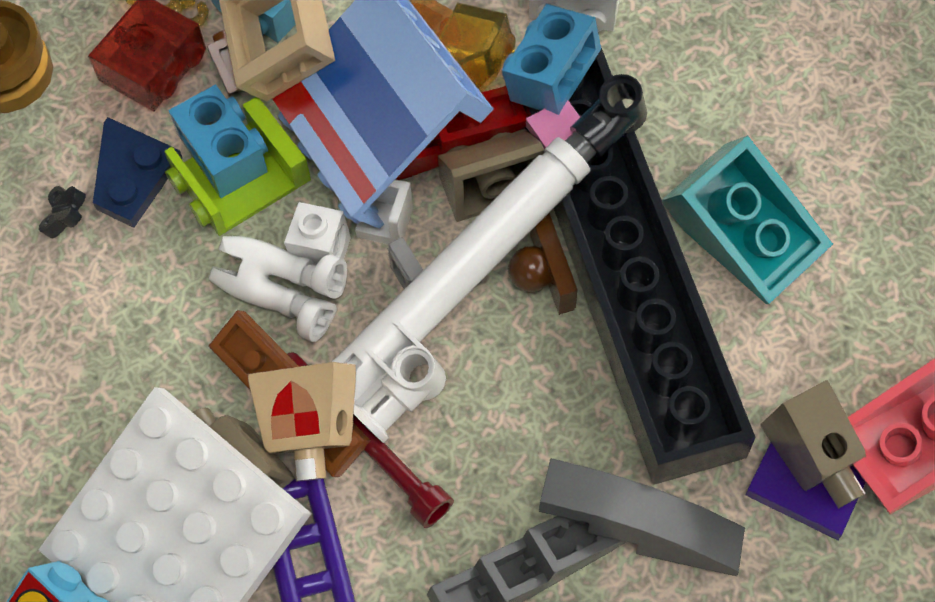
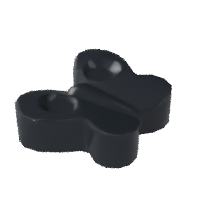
M61 186L54 187L48 194L52 213L42 220L39 225V231L53 239L62 233L66 227L72 228L77 225L82 218L78 210L84 203L86 194L73 186L67 190Z

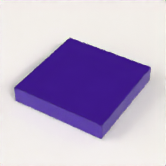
M771 442L745 494L838 541L858 501L857 498L838 509L823 483L807 491L802 489ZM852 465L850 469L863 489L866 482Z

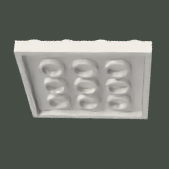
M154 387L41 545L39 551L51 562L61 561L73 567L80 574L81 581L92 592L109 602H248L312 513L167 390Z

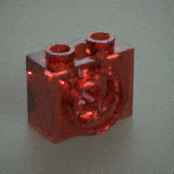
M136 0L88 57L100 82L154 112L163 100L169 99L174 94L179 81L189 69L196 67L200 63L206 46L199 23L156 0Z

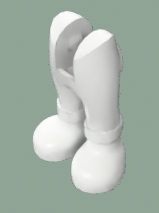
M244 236L222 237L219 250L230 254L232 257L242 259L238 273L232 270L212 267L208 279L226 293L257 307L278 311L289 318L297 317V333L301 338L310 342L318 341L326 333L337 311L336 305L322 299L306 296L301 291L293 288L284 287L271 281L269 276L274 275L284 278L302 287L308 286L321 295L336 299L342 295L346 285V261L333 254H328L322 257L315 265L310 259L302 256L297 257L278 246Z

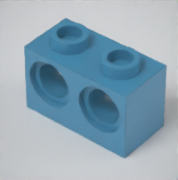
M546 4L537 19L529 23L525 37L515 52L509 54L504 62L502 76L506 83L510 101L538 110L546 109L559 115L601 50L596 18Z
M216 84L168 110L177 135L220 198L268 172L263 154L268 152V148L256 128L251 130L246 128L242 122L246 120L245 115L233 96L226 99ZM217 121L214 124L206 125L209 122ZM233 153H240L235 157L227 158V156Z

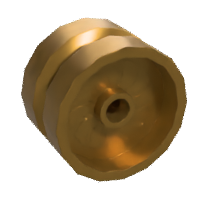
M0 0V113H9L23 109L41 97L51 82L54 67L48 48L41 39L40 31L31 15L19 5Z

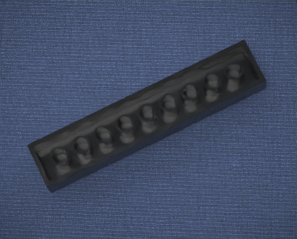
M602 48L569 99L570 104L580 117L600 98L601 86L607 79L613 76ZM622 100L613 106L616 109L625 108ZM523 105L528 117L541 111ZM635 131L625 133L601 158L593 156L587 162L590 172L578 184H574L573 189L553 209L652 484L655 485L746 459L756 437Z

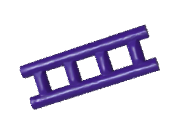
M294 479L283 490L294 499L308 496L314 523L302 526L273 566L281 602H302V598L329 590L332 591L334 602H356L324 479L296 481ZM320 543L326 570L296 578L290 551Z

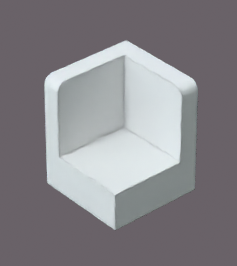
M395 179L371 204L379 210L377 214L384 225L379 229L360 222L355 229L357 238L387 245L401 237L404 238L413 211L411 184Z

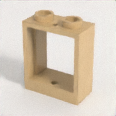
M219 0L236 88L267 102L335 61L322 0H290L297 33L268 51H265L258 16L283 0Z

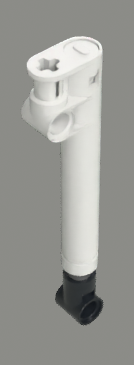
M618 74L607 79L600 88V98L570 127L572 134L565 141L556 137L544 149V154L538 155L332 361L356 365L353 414L383 443L389 439L386 432L388 428L406 410L412 412L422 401L433 399L439 395L445 386L446 376L444 369L420 342L573 189V185L578 184L590 172L587 162L593 156L601 158L625 133L634 132L642 127L646 121L647 108L641 84L636 78L626 74ZM623 99L634 101L632 105L624 109L613 107L618 101ZM423 364L429 366L428 373L424 379L415 383L410 382V374L414 368Z

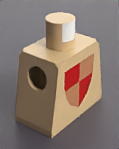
M328 362L248 374V382L262 441L267 453H294L296 481L325 479L324 449L349 446L352 441L356 365Z

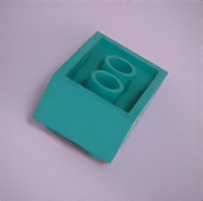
M748 135L724 144L662 199L665 208L685 233L765 304H770L833 245Z

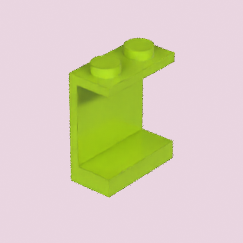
M254 97L242 106L248 123L245 125L248 130L256 128L268 148V152L263 154L267 173L220 198L193 157L183 162L173 147L164 151L171 167L165 171L170 183L179 195L185 191L193 200L189 203V207L202 227L210 224L218 236L223 235L311 181L307 159L260 98ZM233 153L227 156V158L235 157L240 153Z

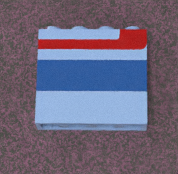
M355 0L329 29L335 61L272 98L280 110L278 117L281 122L294 131L300 141L297 145L301 152L314 161L320 171L317 175L320 181L327 188L335 192L341 201L338 204L340 211H343L344 215L356 224L364 222L379 229L384 223L377 214L379 212L377 207L371 204L460 111L481 123L493 110L490 103L409 0Z

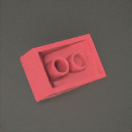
M934 358L848 417L866 452V457L853 466L889 514L935 490Z

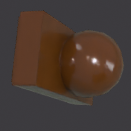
M548 213L530 231L534 246H525L514 253L508 265V273L515 286L525 292H538L548 285L560 315L575 310L578 289L550 213Z

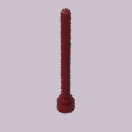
M287 353L299 367L308 366L297 353ZM353 414L354 424L371 440L364 451L409 497L407 503L412 507L410 513L424 528L433 526L450 510L454 502L453 498L440 485L433 486L430 482L423 483L385 443L377 438Z

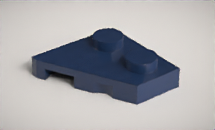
M107 117L103 125L94 188L93 205L95 209L135 228L168 180L165 171L171 167L164 151L172 146ZM174 148L177 154L182 159L183 157L181 155L180 150Z

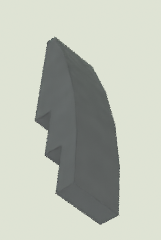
M550 458L540 499L539 512L589 523L588 533L638 544L636 551L638 555L732 576L738 575L745 527L702 506L654 487L604 471Z
M556 516L528 529L523 538L480 557L474 567L431 586L427 596L431 602H525L625 544L626 541L588 533L589 523Z

